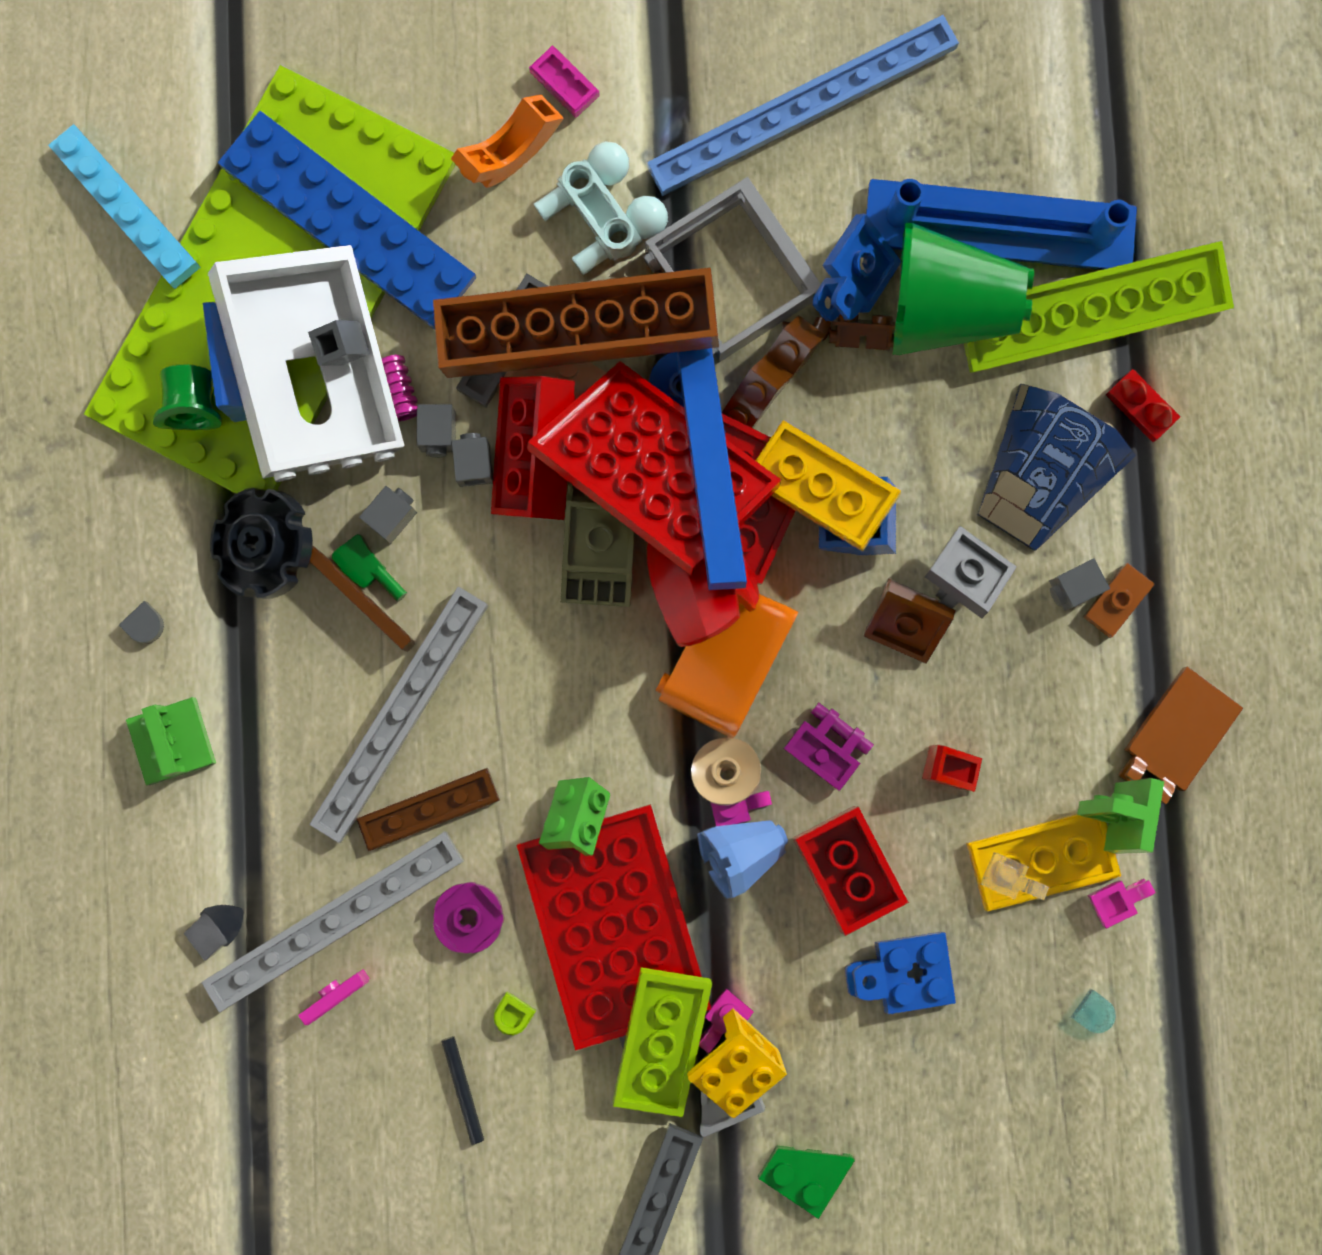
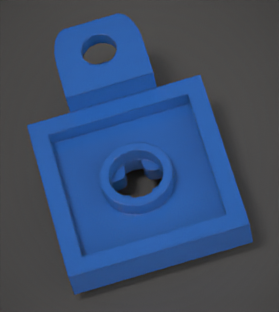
M865 213L854 216L822 265L832 278H825L813 297V306L825 321H833L840 314L844 320H851L859 312H870L901 264L899 257ZM861 257L864 258L863 263H862V265H863V267H864V270H861V267H860V258H861ZM827 296L831 300V306L829 309H827L825 306V299Z
M945 932L874 942L877 959L856 961L845 967L848 993L862 1000L883 999L884 1013L887 1014L956 1003ZM913 963H917L918 967L923 969V975L920 976L917 982H915L914 978L907 976V971L913 969ZM866 976V982L863 985V979Z

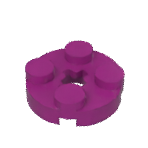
M467 882L452 886L439 897L434 908L433 926L439 941L451 951L477 953L488 948L498 938L505 917L501 901L490 888L476 882ZM465 908L468 912L471 910L476 911L475 921L477 924L474 927L470 924L461 925L460 920H462L463 916L460 912L462 909Z

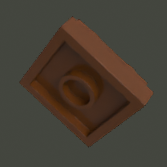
M888 578L883 587L877 608L863 636L927 664L953 621L956 610L938 603V599Z

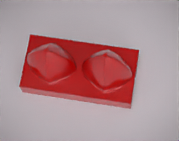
M1134 369L1129 371L1105 394L1152 442L1158 440L1181 417Z

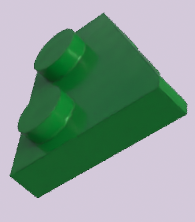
M777 1145L758 1174V1179L819 1219L855 1162V1158L847 1153L839 1155L822 1153L821 1150H797L794 1147Z

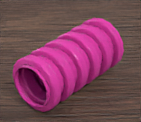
M390 355L382 358V363L398 421H406L417 416V406L415 404L418 400L416 396L412 395L415 390L413 386L409 385L412 380L410 376L406 375L409 370L407 366L403 365L406 361L405 357Z

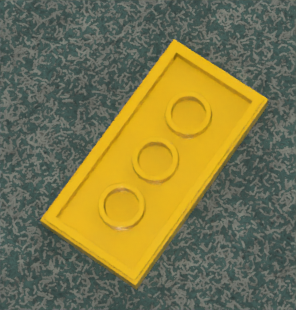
M784 420L756 459L758 463L781 479L780 487L771 496L862 552L901 495V490Z
M1075 814L966 843L984 910L988 912L1121 877L1116 854L1104 851L1108 828L1107 823Z

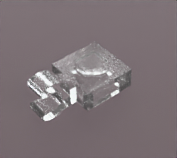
M993 852L980 884L1012 899H1016L1020 890L1044 900L1049 889L1048 886L1025 877L1028 866L996 852Z

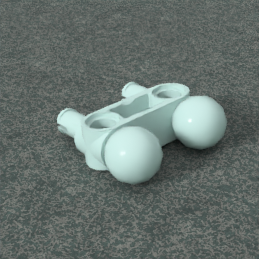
M605 141L597 144L589 153L587 160L584 159L583 161L569 164L564 169L562 176L557 178L558 183L556 184L558 187L534 203L536 210L544 221H547L567 205H574L593 231L596 241L572 257L573 262L583 275L607 258L616 261L619 258L630 256L635 251L636 246L642 242V239H650L665 229L668 222V212L665 205L659 199L651 196L638 197L628 206L625 214L605 185L611 186L621 182L629 169V157L626 151L620 145L613 142ZM579 178L589 180L588 184L582 189L572 187L573 183ZM618 231L628 234L627 238L621 243H614L610 240L612 235Z

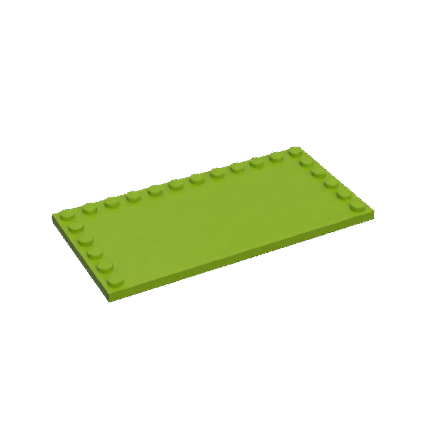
M281 65L245 126L246 128L258 112L262 111L418 231H420L456 165L451 160L454 152ZM221 169L180 242L201 268L176 289L163 276L160 277L85 410L84 415L235 494L248 488L278 490L282 481L276 482L274 477L262 478L247 420L233 422L216 407L213 385V410L220 414L222 418V424L219 428L213 430H169L153 425L154 413L162 408L160 371L172 365H196L211 371L203 303H215L208 272L214 263L326 248L245 185ZM359 273L370 318H372L385 292ZM316 356L288 360L286 365L299 413L306 422L314 424L328 399L321 367L318 365Z

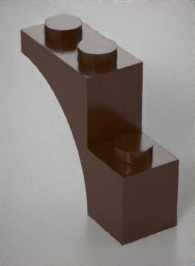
M798 315L782 330L768 353L749 370L723 409L722 414L754 428L785 386L811 358L826 335Z

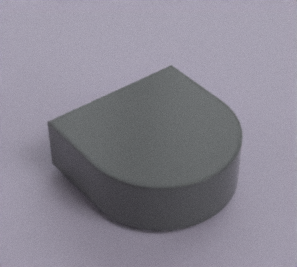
M143 601L119 624L133 640L141 643L156 641L164 630L162 617L146 601Z

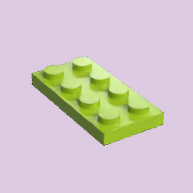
M640 968L613 1096V1107L683 1117L691 1083L688 1080L687 1073L695 1065L712 987L710 978Z

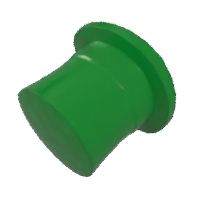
M172 365L160 371L162 408L158 409L153 415V425L155 427L169 430H213L221 426L222 418L220 414L213 410L212 405L213 379L210 370L196 365Z

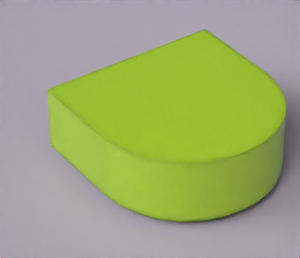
M507 991L494 1012V1023L503 1034L517 1035L527 1027L536 1009Z

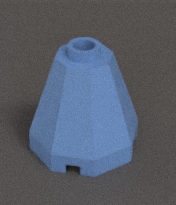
M771 820L715 826L697 834L700 853L704 863L708 860L710 861L713 870L708 872L725 899L734 898L745 893L786 853L785 845L788 843L784 829L779 824L775 825Z

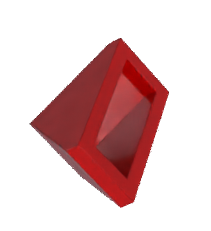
M931 745L929 746L922 779L975 792L983 758L947 746Z

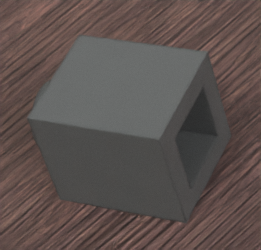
M335 320L308 332L319 366L345 365L370 354L359 321Z
M417 404L418 448L421 452H426L428 457H446L447 452H453L452 440H456L455 409L452 404Z
M466 433L460 435V439L452 440L455 479L459 487L493 484L490 443L487 437H481L479 433Z
M385 486L359 518L392 544L417 512L411 506L414 500L399 487L393 492L389 487Z
M1095 558L1049 580L1052 586L1050 594L1058 606L1062 605L1064 611L1110 589Z

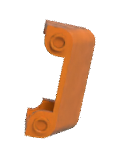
M759 594L756 609L751 612L739 602L740 618L731 627L702 643L685 647L672 674L664 673L656 688V691L661 693L659 702L727 737L734 738L798 614V611Z

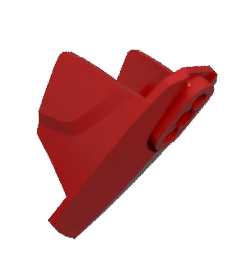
M647 543V564L654 594L671 634L679 647L702 643L731 627L740 618L739 602L749 612L756 609V604L759 600L757 580L745 558L746 588L709 590L705 562L692 575H689Z

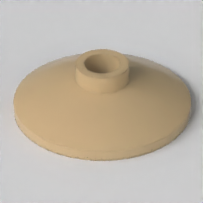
M730 737L718 738L708 742L697 752L691 768L692 781L698 793L707 801L717 805H734L746 800L756 790L761 778V764L756 752L746 742ZM726 770L734 773L733 777L729 780L721 778L722 773Z

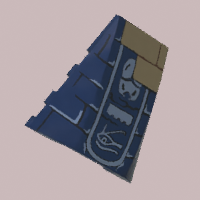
M1020 384L977 515L1036 551L1136 455L1115 428L1059 393Z

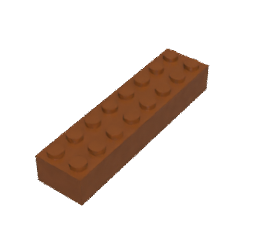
M711 267L433 300L438 367L447 378L719 347Z

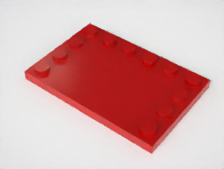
M619 361L528 441L527 450L685 572L692 575L705 562L684 407ZM726 439L738 525L740 527L780 487L781 479Z
M651 804L604 818L594 853L590 856H585L575 848L547 849L539 844L540 838L516 845L575 1051L626 1036L641 967L702 977ZM708 1001V1006H707V1010H706V1011L711 1010V1006H710V1002H709V1001Z

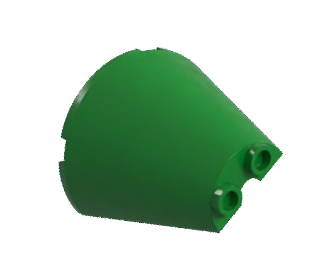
M905 222L892 355H904L1020 333L1023 320L1030 321L1032 300L1026 299L1027 289L1032 290L1034 269L1027 268L914 223Z

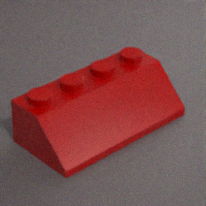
M545 376L500 377L491 514L564 520L567 480L529 452L527 445L532 437L575 401V381Z

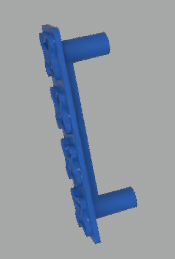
M871 179L869 182L866 215L892 249L902 250L903 232L906 222L914 223L1009 261L1104 270L1133 262L1137 207L1129 205L1122 200L1104 203L921 184L915 179H905L901 182Z

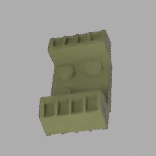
M568 482L560 603L630 607L635 532L570 482Z

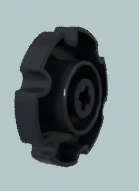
M248 488L238 492L224 504L225 516L222 520H215L211 531V558L220 562V569L217 575L229 590L242 597L256 596L262 599H273L282 596L297 585L298 569L307 568L311 559L313 537L312 529L302 525L305 511L293 497L282 491Z

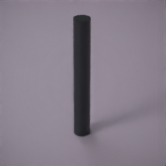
M455 1036L441 1040L469 1140L471 1145H474L485 1139Z

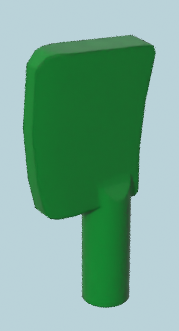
M356 534L332 553V559L342 572L360 587L367 588L377 580L397 602L406 596L407 592L386 571V567L374 555L362 535Z

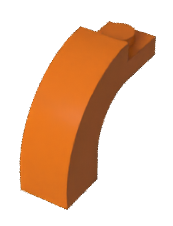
M541 94L522 98L508 121L494 135L481 143L458 148L451 160L458 166L461 174L473 183L481 182L486 188L492 187L510 177L527 163L545 145L564 118Z

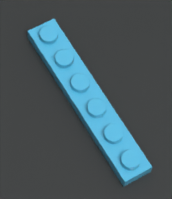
M75 124L48 145L174 289L201 268Z

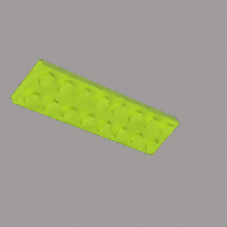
M1218 241L1034 286L1032 290L1027 289L1026 299L1032 300L1030 321L1023 320L1019 334L964 343L969 372L972 373L1233 309L1234 304L1223 242Z

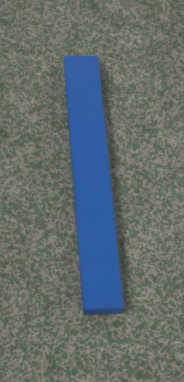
M712 348L677 352L709 590L746 588L747 578Z

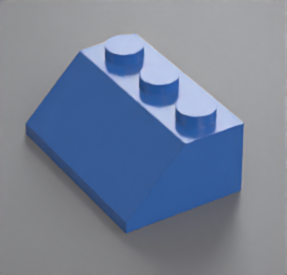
M203 303L216 407L233 422L246 421L247 418L216 303Z

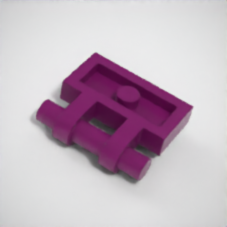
M818 702L810 713L821 721L815 729L804 721L783 749L837 791H840L861 764L850 756L854 748H857L867 755L874 744L864 737L865 733L858 727L853 729L840 719V714L833 708L828 710ZM830 728L845 739L841 748L825 736Z

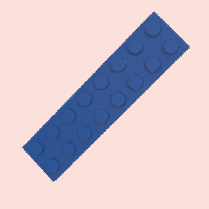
M262 111L258 112L218 161L219 166L326 248L351 245L358 272L434 330L433 300L462 297L477 278L476 274Z

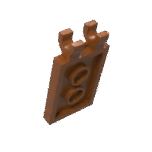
M1188 666L1183 667L1124 749L1132 757L1118 776L1124 781L1140 780L1145 771H1149L1160 781H1164L1161 803L1167 804L1175 788L1179 791H1186L1241 713L1243 707Z

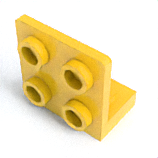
M733 1008L723 1016L727 1030L725 1033L726 1040L687 1073V1076L691 1083L730 1117L736 1118L783 1079L787 1073L778 1048Z

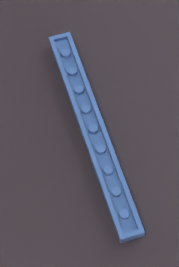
M941 15L648 161L647 168L662 196L956 50L959 42L944 15Z

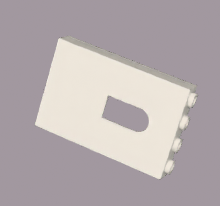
M351 245L215 262L208 272L262 478L274 477L275 481L279 482L295 478V472L308 470L309 475H315L329 471L330 465L341 463L344 469L363 464L362 459L374 457L375 462L395 458L394 453L404 447V442ZM335 320L359 321L370 354L345 365L320 366L331 405V415L328 421L323 424H310L299 413L286 361L315 356L308 334L309 331Z

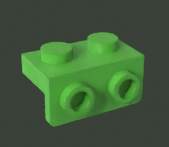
M590 777L559 780L539 844L547 849L575 848L585 856L593 855L609 802L610 792Z

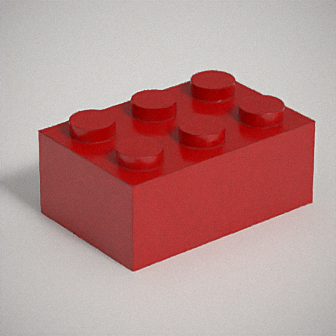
M852 806L792 838L840 932L845 936L909 903L858 806Z

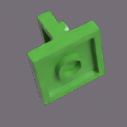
M195 697L167 706L154 704L142 708L143 714L126 719L146 786L216 764Z
M1148 778L1116 782L1114 793H1112L1111 797L1094 795L1093 800L1079 801L1077 815L1108 823L1104 851L1115 854L1152 853L1164 781Z

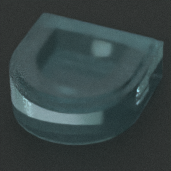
M1090 989L1071 1018L1091 1032L1103 1033L1113 1026L1116 1014L1113 1005L1108 1000Z

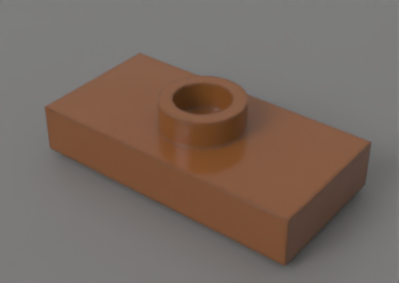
M1129 563L1121 567L1108 584L1110 589L1101 593L1083 615L1087 621L1109 638H1112L1154 586L1152 581Z

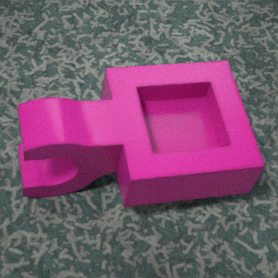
M769 791L751 794L746 800L734 805L711 803L716 826L750 821L748 810L772 805Z
M1143 878L1132 883L1127 888H1125L1122 881L1118 880L1087 896L1102 926L1107 929L1138 914L1134 903L1148 898L1156 892L1150 881H1146Z
M727 988L724 989L711 1006V1010H708L705 1018L711 1024L701 1035L699 1046L708 1054L716 1046L723 1033L727 1032L723 1020L725 1014L734 1008L743 1018L748 1020L754 1013L752 1009Z

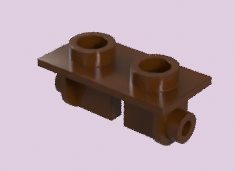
M840 314L838 318L830 321L832 325H836V330L829 331V343L835 344V347L859 348L860 336H866V349L890 351V348H893L894 334H892V330L895 329V322H892V316L872 315V320L858 319V314L851 320H844Z

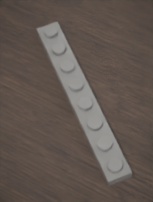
M457 587L309 825L338 843H342L489 606L488 604L462 588Z
M447 831L201 983L220 1013L464 862Z

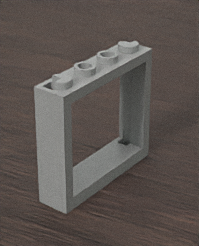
M748 177L645 241L646 255L643 257L649 269L653 273L657 271L659 273L674 272L662 254L733 208L741 205L801 293L724 344L719 339V347L712 348V352L719 362L813 303V297L821 285Z

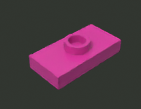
M553 45L529 67V72L575 118L600 96L599 90Z
M362 969L341 985H339L337 980H334L318 992L321 999L298 1015L304 1025H310L367 984L370 979L369 976Z

